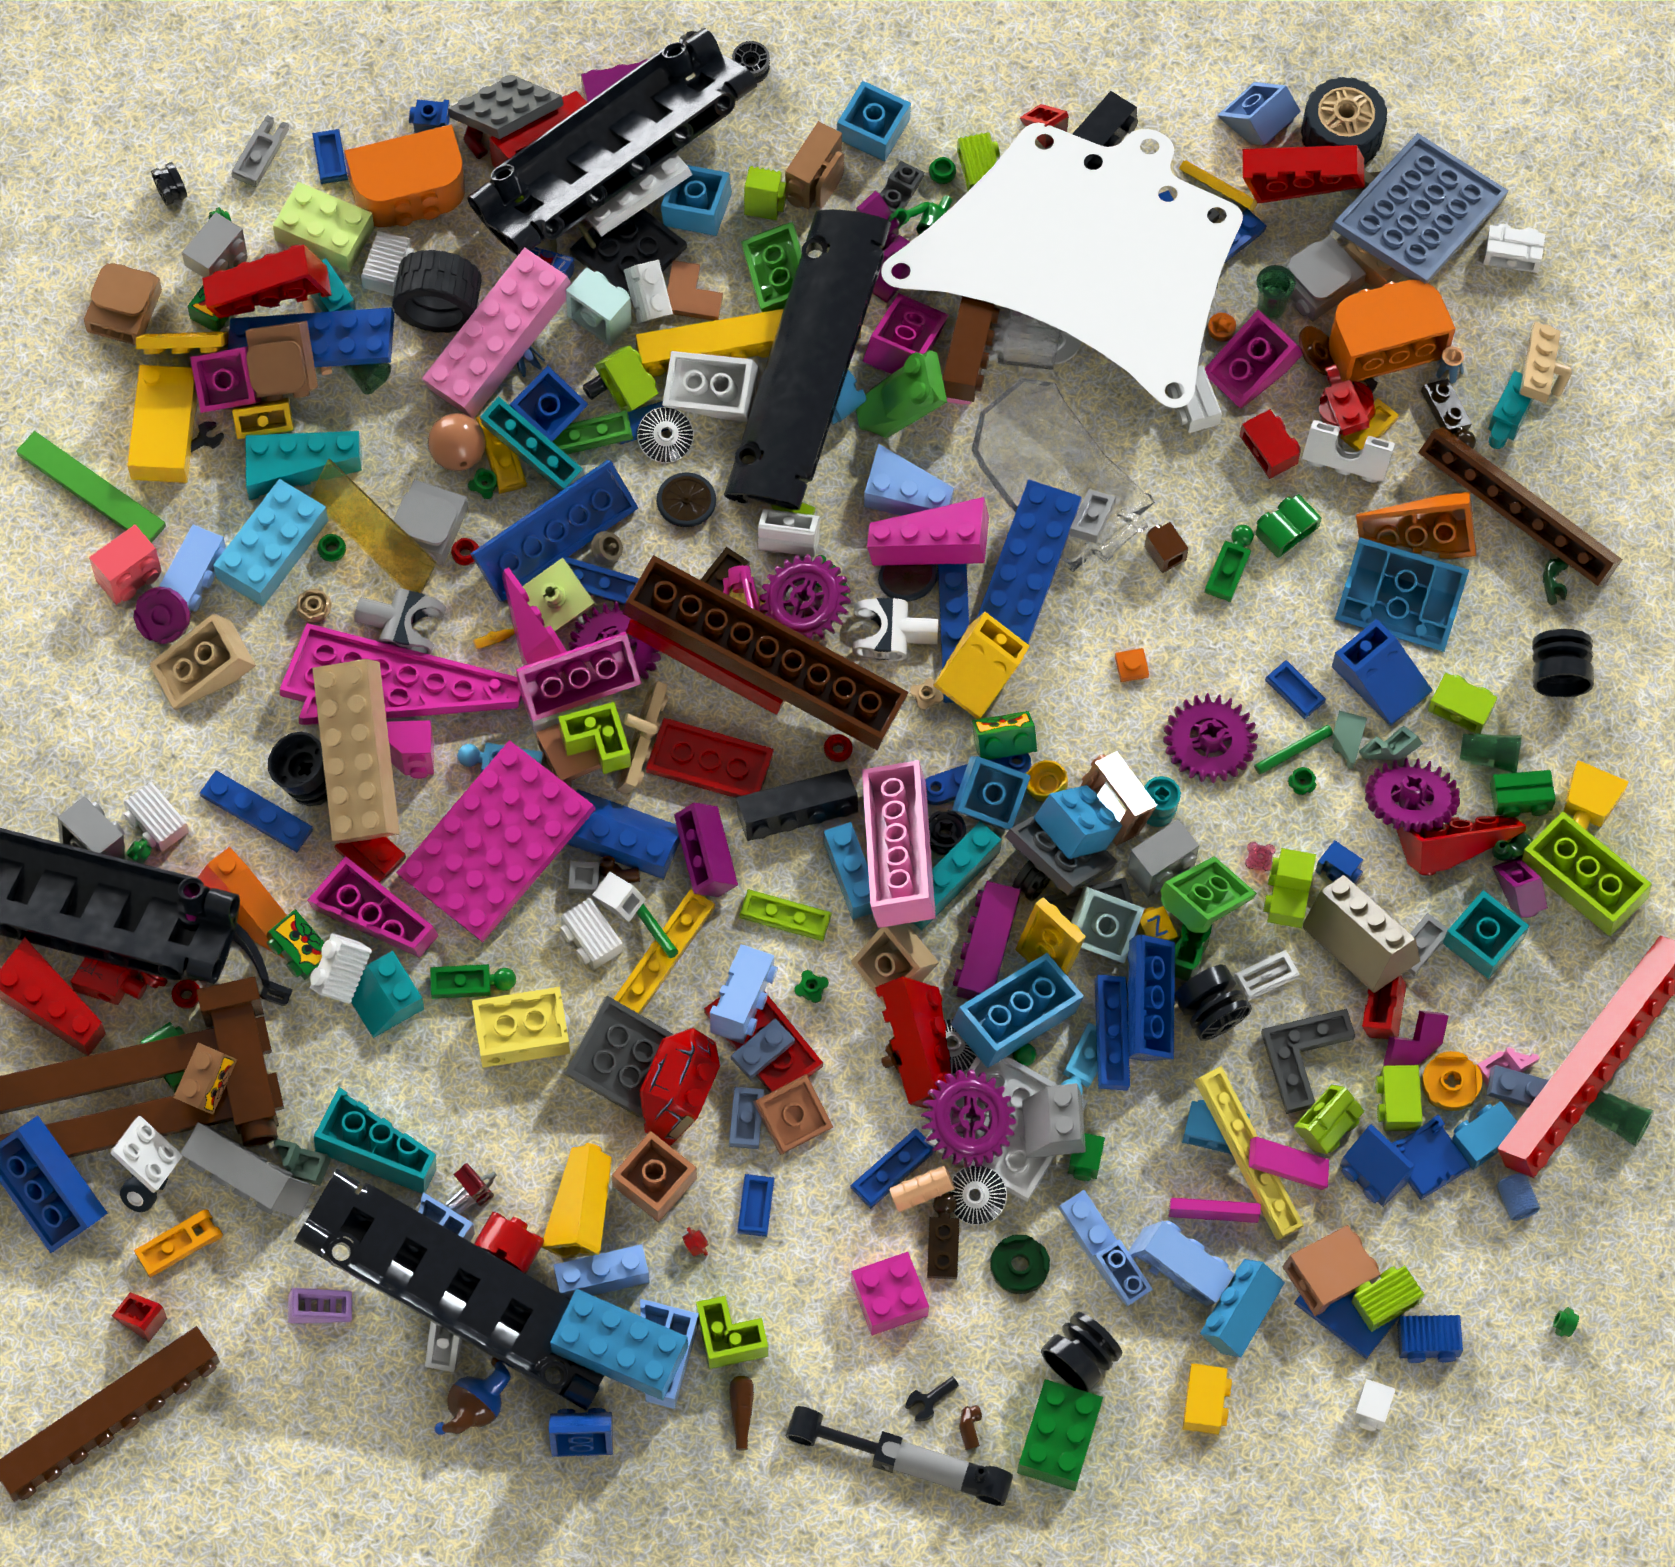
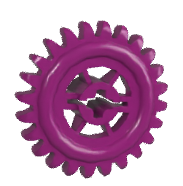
M807 554L804 560L801 561V558L796 555L794 563L791 564L786 559L784 560L783 569L775 566L776 575H767L771 582L770 584L762 585V589L767 593L760 595L759 599L766 603L761 605L759 610L766 613V616L813 641L816 634L825 641L824 630L835 634L832 623L843 625L838 614L848 615V611L842 604H851V600L843 596V594L850 593L851 590L848 586L842 585L847 582V578L845 576H838L841 574V569L839 567L832 568L833 562L831 560L823 563V558L817 556L812 561L811 555ZM805 580L803 585L794 586L795 583ZM816 583L820 584L823 592L815 593ZM790 587H792L793 590L790 594V599L785 600L786 593L788 592ZM785 606H794L792 615L787 612Z
M617 601L614 603L612 611L609 610L606 603H603V613H599L595 607H592L593 618L583 613L582 619L585 625L575 622V628L579 633L574 631L570 633L571 639L575 642H569L568 648L573 650L594 643L599 637L605 639L625 632L631 618L624 615L623 611H620ZM633 637L634 639H629L631 647L637 646L634 659L639 676L643 679H648L649 673L646 670L655 671L656 664L653 662L660 661L661 655L656 653L659 650Z
M1207 693L1203 703L1199 700L1198 695H1195L1193 706L1185 699L1183 702L1184 711L1178 706L1175 707L1174 713L1176 717L1168 716V723L1171 726L1166 725L1164 727V732L1169 736H1165L1163 742L1166 745H1170L1166 748V754L1175 755L1171 758V763H1181L1179 772L1189 770V778H1193L1197 774L1199 775L1200 782H1204L1205 778L1209 777L1210 781L1215 783L1217 776L1222 781H1227L1228 773L1233 777H1237V768L1240 770L1247 769L1246 762H1251L1254 758L1253 754L1249 752L1257 750V744H1252V742L1257 740L1258 734L1250 733L1255 729V722L1246 724L1250 718V713L1248 712L1240 716L1242 704L1232 709V698H1229L1225 704H1222L1221 694L1217 696L1215 702H1212L1209 693ZM1194 729L1198 732V737L1190 739V732ZM1231 740V746L1227 750L1223 742ZM1201 749L1206 752V755L1202 756L1195 750ZM1217 751L1223 753L1218 757H1208L1209 753Z
M1406 757L1403 767L1398 765L1397 760H1393L1392 770L1389 769L1386 762L1382 766V773L1379 768H1375L1374 776L1370 775L1368 783L1365 785V801L1368 803V809L1374 812V816L1377 819L1383 818L1382 823L1385 825L1392 823L1394 829L1403 827L1405 832L1414 829L1416 833H1419L1422 828L1426 831H1432L1433 826L1440 828L1443 826V823L1451 821V817L1457 814V808L1460 805V789L1456 788V780L1450 782L1449 772L1444 777H1441V766L1436 771L1431 772V761H1429L1427 766L1422 769L1420 759L1418 758L1414 767H1411ZM1425 801H1433V802H1432V804L1429 805V804L1426 803Z
M972 1069L967 1072V1077L962 1070L956 1071V1078L952 1074H946L945 1080L947 1083L941 1080L935 1082L939 1091L935 1089L928 1091V1094L934 1100L923 1102V1105L929 1107L930 1111L922 1113L921 1117L930 1119V1122L923 1125L922 1129L932 1130L926 1141L937 1140L938 1142L933 1151L944 1148L942 1159H947L953 1155V1165L959 1164L962 1158L965 1168L970 1167L973 1160L976 1167L982 1166L983 1157L987 1163H992L993 1153L997 1157L1003 1154L1000 1145L1005 1148L1010 1146L1006 1136L1012 1137L1015 1135L1014 1131L1009 1128V1125L1016 1124V1120L1009 1117V1114L1015 1112V1108L1007 1107L1011 1096H1002L1005 1087L995 1088V1078H991L986 1082V1074L984 1072H981L977 1078ZM964 1097L963 1107L959 1108L954 1104L958 1099ZM977 1099L985 1105V1109L982 1110L976 1105ZM952 1110L953 1114L950 1121V1112ZM986 1111L989 1113L990 1120L988 1127L984 1125V1112ZM965 1114H966V1118L971 1119V1123H970V1124H969V1121H968V1120H965V1119H964V1115H965ZM977 1129L985 1132L982 1137L975 1139ZM955 1130H956L958 1133H961V1134L963 1133V1138H962L959 1134H957V1133L955 1132Z

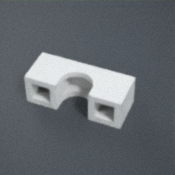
M1313 420L1302 459L1307 460L1308 464L1315 467H1323L1325 465L1335 468L1334 470L1337 473L1343 475H1350L1352 473L1362 476L1361 478L1367 482L1377 483L1378 481H1384L1395 443L1368 436L1363 449L1350 453L1343 450L1339 445V427Z

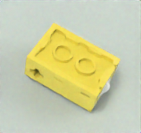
M560 987L472 1000L482 1068L570 1054L568 1039L570 1018L563 1008Z

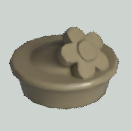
M603 531L593 537L591 551L594 558L600 564L610 566L618 562L623 552V545L618 536Z

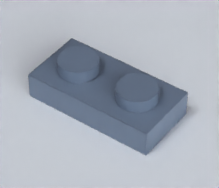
M775 1018L731 1055V1060L751 1080L795 1043V1038Z
M1494 1065L1490 1069L1486 1096L1529 1107L1549 1080Z
M734 1087L729 1147L759 1149L762 1119L753 1101L764 1096V1089Z

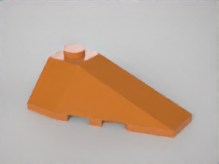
M1470 492L1439 495L1356 514L1358 534L1361 538L1394 548L1396 546L1413 548L1412 553L1422 554V550L1439 553L1438 558L1444 559L1476 556Z
M229 846L204 867L198 879L204 883V886L239 894L240 906L237 923L255 943L273 952L267 945L269 940L266 937L267 933L284 919L287 914L250 868Z

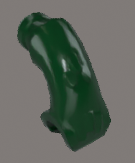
M1559 557L1557 559L1550 558L1546 563L1543 573L1547 602L1550 605L1557 604V598L1554 594L1559 595L1562 600H1565L1567 596L1566 586L1556 583L1555 580L1559 573L1569 566Z
M1523 832L1513 837L1509 843L1505 840H1499L1493 847L1492 854L1500 861L1523 858L1524 849L1533 839L1530 835Z

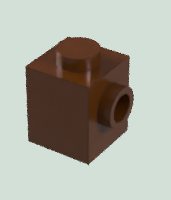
M1171 522L1163 526L1156 525L1146 534L1144 547L1162 573L1187 560L1189 548Z

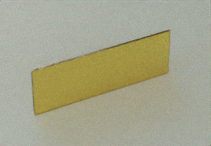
M328 459L310 497L326 506L327 515L400 587L422 593L437 562L331 459Z

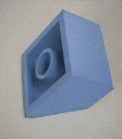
M1253 82L1222 110L1218 117L1248 143L1267 145L1275 139V135L1280 130L1291 125L1294 118L1301 111L1286 85Z

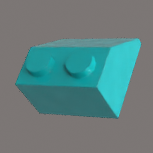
M394 951L365 966L351 1003L373 1038L424 1010L422 996Z

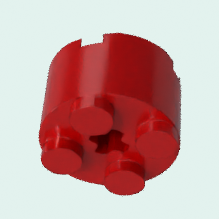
M492 1212L474 1244L526 1274L545 1241L537 1234L527 1231L528 1225L521 1219L512 1217L511 1220H507L501 1214Z

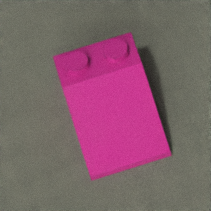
M898 293L872 333L863 362L872 365L876 369L893 374L904 366L905 361L912 353L924 354L929 350L932 351L949 315Z
M1257 310L1204 369L1208 378L1242 409L1287 373L1303 353L1300 346L1263 312Z

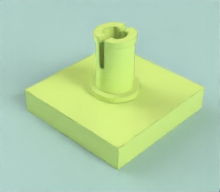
M561 558L522 586L529 597L528 605L530 607L537 606L542 614L544 627L551 626L556 634L582 616L583 613L596 606V603L564 558Z

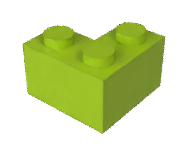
M615 702L558 717L559 731L567 756L595 749L603 774L631 767L630 750Z
M1281 848L1279 858L1273 857L1268 885L1273 886L1272 896L1266 895L1263 912L1268 913V923L1302 929L1316 854Z
M726 1295L696 1302V1313H699V1326L709 1369L768 1357L769 1346L762 1318L732 1324Z

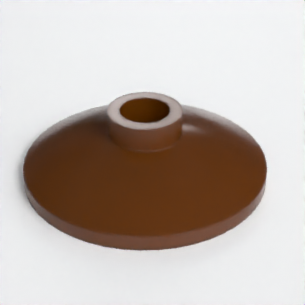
M1306 326L1299 333V344L1304 360L1319 373L1328 376L1325 368L1335 365L1328 348L1329 337L1316 327Z

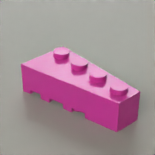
M981 497L870 523L867 548L872 565L985 563L989 513L985 499Z

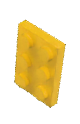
M1043 897L1035 903L1015 950L1029 963L1048 953L1068 976L1086 936L1077 925L1072 924L1065 918L1055 905L1050 904Z

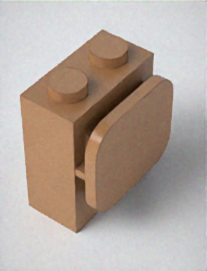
M819 121L817 122L785 171V182L787 183L785 196L790 204L795 207L802 206L809 210L816 200L817 207L822 209L844 173L845 154L842 152L841 132Z
M106 263L101 268L91 291L92 300L84 317L86 331L136 346V338L145 334L162 292L159 277L151 272L129 268L122 264Z
M307 321L258 327L245 331L248 344L246 358L249 377L257 398L266 397L267 402L283 399V394L293 393V398L310 396V391L318 388Z

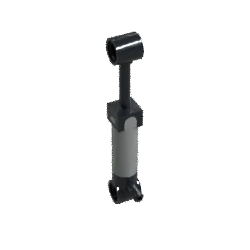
M796 1406L794 1408L785 1435L792 1442L805 1446H814L817 1437L874 1454L872 1465L874 1468L890 1473L897 1471L976 1496L980 1501L995 1506L1005 1505L1013 1474L1004 1469L994 1466H980L902 1441L903 1437L884 1431L881 1433L879 1443L822 1426L824 1416L816 1410L803 1406Z

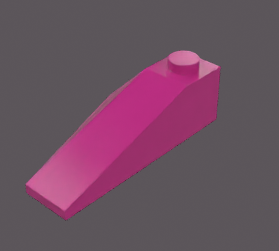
M510 568L505 569L502 579L523 664L522 667L567 652L552 627H544L542 614L537 606L530 607L528 605V594Z

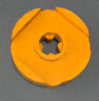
M1448 1051L1438 1054L1427 1064L1422 1075V1088L1429 1103L1446 1111H1459L1471 1106L1482 1087V1074L1479 1067L1468 1060V1056L1460 1052ZM1449 1075H1454V1079L1460 1081V1084H1457L1455 1088L1449 1087L1444 1082V1080L1448 1079Z

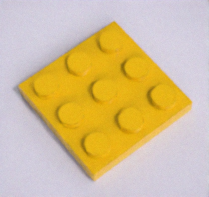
M228 331L143 334L136 338V349H143V354H161L167 348H172V354L189 353L194 348H200V353H212L220 351L222 346L228 343Z

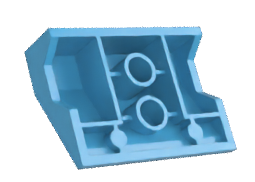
M1359 537L1335 619L1362 628H1366L1378 619L1396 638L1445 652L1469 569Z

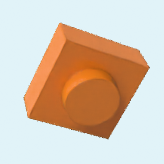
M1143 648L1115 653L1120 682L1149 678V670Z

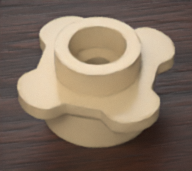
M928 678L924 683L913 685L910 688V694L915 696L917 707L921 710H926L936 703L939 704L943 701V693L933 686L935 680L932 678ZM928 692L929 696H925L924 693Z

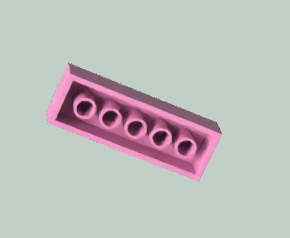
M524 247L422 377L427 387L456 409L474 419L521 359L524 352L528 350L566 301V289L572 284L568 276Z
M916 760L862 769L870 904L877 927L881 928L936 919L926 781L920 762Z

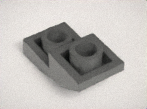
M900 161L890 174L887 185L880 193L892 213L898 208L905 209L925 172L903 161Z

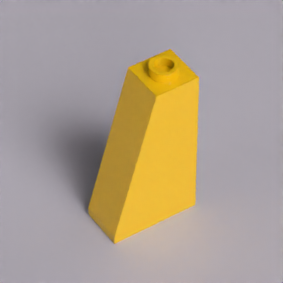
M586 1143L584 1146L571 1148L543 1239L545 1242L542 1248L561 1258L599 1255L601 1250L612 1157L601 1152L602 1148L595 1144Z

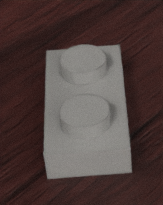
M1089 489L1070 527V536L1097 543L1115 506L1116 497Z
M1429 913L1422 918L1410 933L1416 938L1420 962L1407 970L1413 976L1418 973L1442 944L1449 929Z

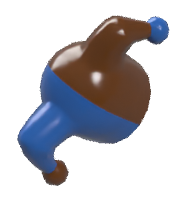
M493 1357L491 1364L495 1370L487 1378L466 1376L460 1378L452 1385L448 1393L447 1404L448 1410L454 1418L446 1424L439 1422L435 1425L434 1429L438 1435L445 1433L460 1434L470 1427L489 1425L497 1418L502 1405L500 1393L511 1378L510 1372L503 1362Z

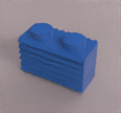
M1460 1315L1400 1316L1397 1323L1400 1359L1407 1358L1409 1363H1422L1426 1361V1358H1438V1362L1448 1363L1455 1361L1456 1357L1461 1356L1463 1343Z

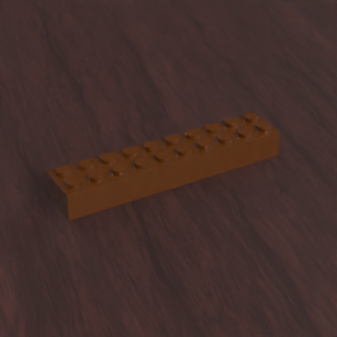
M655 555L650 559L625 603L623 614L877 751L909 693Z

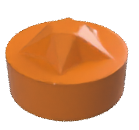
M1217 313L1210 318L1208 333L1214 340L1220 342L1228 341L1235 334L1236 321L1231 315Z

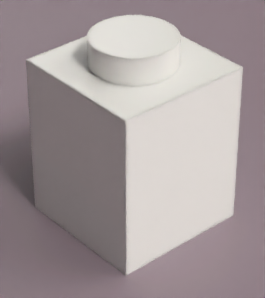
M611 872L600 882L592 894L607 910L627 922L632 919L646 900L633 885Z
M1366 1379L1353 1421L1359 1422L1358 1425L1361 1428L1369 1431H1376V1428L1382 1430L1395 1388Z

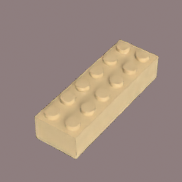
M361 659L312 668L332 841L350 843L400 835L380 662Z

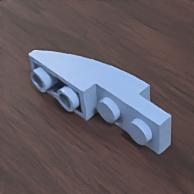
M1085 1190L1058 1206L1074 1231L1072 1235L1126 1306H1129L1153 1290L1122 1241L1116 1239Z

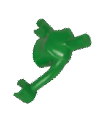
M945 195L942 197L939 205L933 202H923L907 211L903 208H898L888 217V221L890 222L897 218L899 221L897 228L900 229L910 218L922 213L921 220L916 227L920 235L948 211L953 200Z

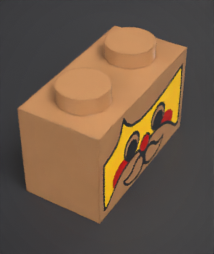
M197 1043L173 1098L214 1114L238 1059Z

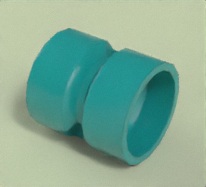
M1159 776L1149 780L1144 787L1157 804L1146 822L1154 827L1166 826L1173 820L1181 797L1180 788L1174 780L1169 777Z

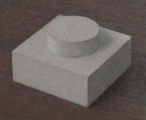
M570 861L569 893L593 894L599 885L600 863Z

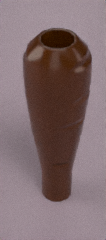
M736 1376L730 1382V1404L736 1436V1450L745 1451L748 1450L754 1384L748 1376Z

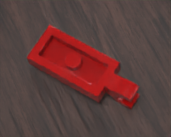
M1336 364L1326 367L1325 370L1330 387L1324 388L1325 396L1343 437L1370 428L1369 420L1351 379L1342 382Z

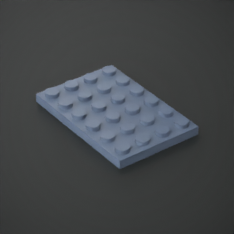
M1417 133L1334 221L1332 229L1409 279L1420 280L1426 284L1431 281L1506 198L1509 190Z

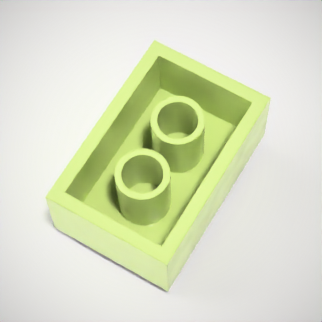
M297 182L272 225L275 241L289 247L304 244L320 260L326 258L331 265L350 272L374 230L372 212L301 182Z

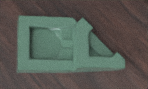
M1339 710L1332 735L1334 740L1332 748L1335 753L1340 752L1347 760L1346 766L1349 769H1353L1367 718Z
M1402 726L1386 741L1376 736L1358 752L1364 759L1400 760L1415 751L1423 743L1415 733Z
M280 1139L274 1140V1145L282 1158L283 1166L287 1171L294 1174L292 1178L318 1186L321 1185L331 1161L327 1154L302 1149L297 1143Z

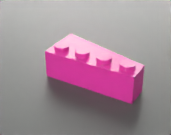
M346 856L307 900L313 910L418 958L424 954L439 936L429 922Z

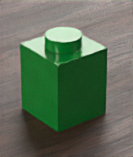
M1085 1133L1086 1152L1071 1154L1068 1174H1073V1177L1080 1181H1090L1091 1178L1097 1179L1105 1137Z

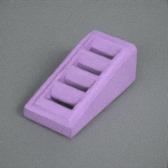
M292 1288L288 1295V1323L351 1322L352 1291ZM329 1299V1312H324V1300ZM336 1299H342L341 1313H336ZM299 1300H304V1311H299ZM311 1300H317L316 1312L311 1311Z

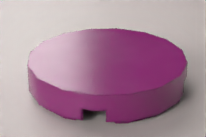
M159 586L147 590L137 599L133 618L138 631L144 638L149 641L159 642L157 644H168L178 640L186 633L190 624V611L187 602L178 592L171 588Z

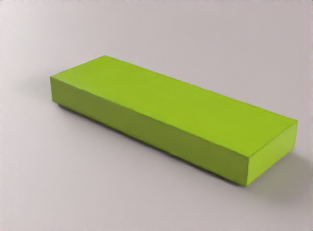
M750 889L747 890L739 914L741 919L819 941H824L832 916V912Z

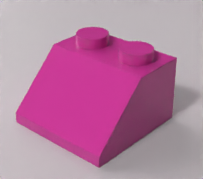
M431 720L387 722L391 763L404 775H410L415 779L434 775V740Z

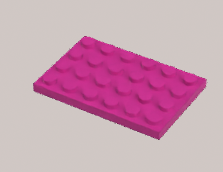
M509 740L396 873L483 943L596 808L587 799Z

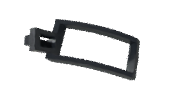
M237 923L233 940L245 951L257 969L263 985L260 997L269 1002L286 1006L293 989L269 981L263 958L248 933ZM267 992H268L269 994H272V995H274V996H277V997H280V998H283V999L281 1000V999L272 997V996H270V995H267Z

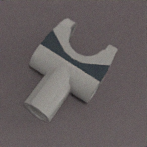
M397 589L391 604L361 597L356 607L354 621L383 629L379 642L430 655L434 647L433 642L421 637V634L416 633L412 626L423 617H444L446 607L440 601L425 594L407 589Z

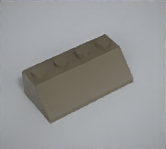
M1345 875L1320 891L1302 925L1308 934L1373 993L1420 962L1416 938Z

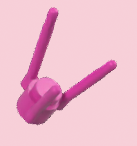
M742 565L729 568L728 577L723 578V592L729 595L730 588H733L734 593H744L747 605L753 609L755 607V610L761 612L759 610L761 605L754 586V578L751 577L750 567Z

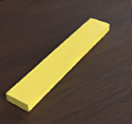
M1222 1066L1195 1079L1194 1081L1257 1203L1261 1204V1211L1276 1240L1282 1239L1304 1227L1280 1178L1249 1167L1250 1139L1258 1137Z

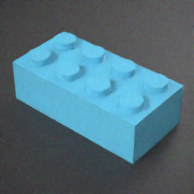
M279 479L213 564L216 579L263 607L329 521L326 506Z

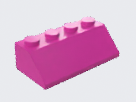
M626 631L516 669L521 696L532 722L642 684Z

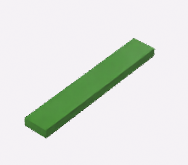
M33 431L16 450L17 455L123 530L126 531L133 525H136L152 543L166 527V523L36 431Z

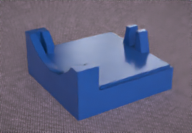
M1439 1114L1412 1134L1392 1142L1415 1165L1408 1183L1420 1200L1466 1173L1471 1168L1444 1130L1445 1123Z

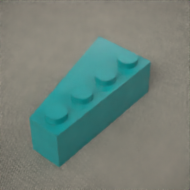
M359 431L246 435V489L249 500L268 494L279 479L292 487L299 485L302 487L317 480H328L362 471Z
M338 1087L314 1134L315 1152L327 1154L332 1159L421 1194L425 1193L437 1170L436 1154L408 1134L401 1133L392 1126L391 1122L384 1117L381 1119L371 1112L368 1106L361 1101H355L348 1096L345 1090Z

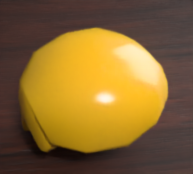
M1043 760L1037 762L1025 773L1031 776L1026 790L1038 802L1044 803L1050 793L1067 790L1068 774L1065 768L1055 761Z

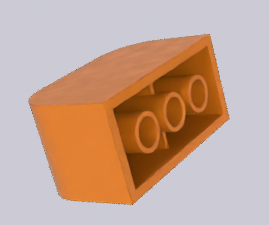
M452 124L344 150L348 179L356 206L372 212L374 226L376 227L407 226L413 221L420 219L432 220L440 214L454 210L464 198L463 164Z
M1406 280L1399 283L1390 282L1380 288L1372 290L1363 289L1340 302L1336 309L1328 348L1333 362L1338 368L1342 382L1351 379L1353 383V381L1359 382L1366 378H1374L1440 360L1443 351L1451 347L1456 328L1442 296L1434 286L1429 283L1425 284L1420 280Z

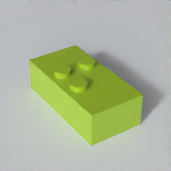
M1563 811L1524 849L1522 860L1542 878V881L1610 937L1649 898L1652 883Z

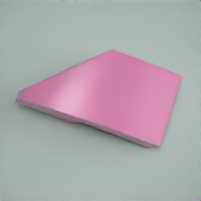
M1507 1047L1504 1052H1497L1477 1064L1481 1071L1483 1082L1488 1087L1490 1069L1494 1065L1523 1073L1537 1063L1540 1057L1533 1053L1530 1056L1514 1052L1515 1049Z

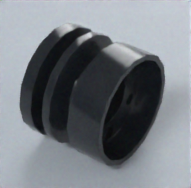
M1555 629L1542 632L1533 638L1532 650L1534 652L1532 660L1535 663L1533 668V688L1536 692L1549 697H1576L1592 690L1594 686V667L1590 662L1593 659V639L1589 634L1574 629Z
M302 731L290 733L281 738L272 748L268 758V772L271 779L299 804L316 806L327 802L321 742L312 734Z
M1216 965L1198 973L1175 992V1001L1183 1014L1193 1015L1189 1023L1193 1029H1197L1195 1032L1200 1041H1207L1228 1032L1242 1022L1252 1010L1248 1000H1243L1245 996L1241 990L1231 991L1236 982L1226 965Z
M1075 1312L1070 1317V1322L1062 1326L1065 1337L1059 1334L1054 1335L1042 1347L1041 1354L1051 1369L1070 1386L1089 1392L1101 1379L1102 1375L1098 1368L1110 1370L1112 1362H1117L1122 1357L1123 1352L1116 1340L1103 1326L1082 1312Z

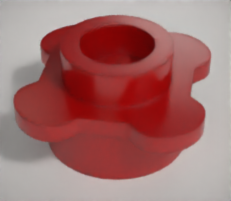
M688 1227V1233L682 1236L690 1253L694 1257L702 1253L705 1256L708 1255L705 1247L709 1244L701 1230L695 1231Z

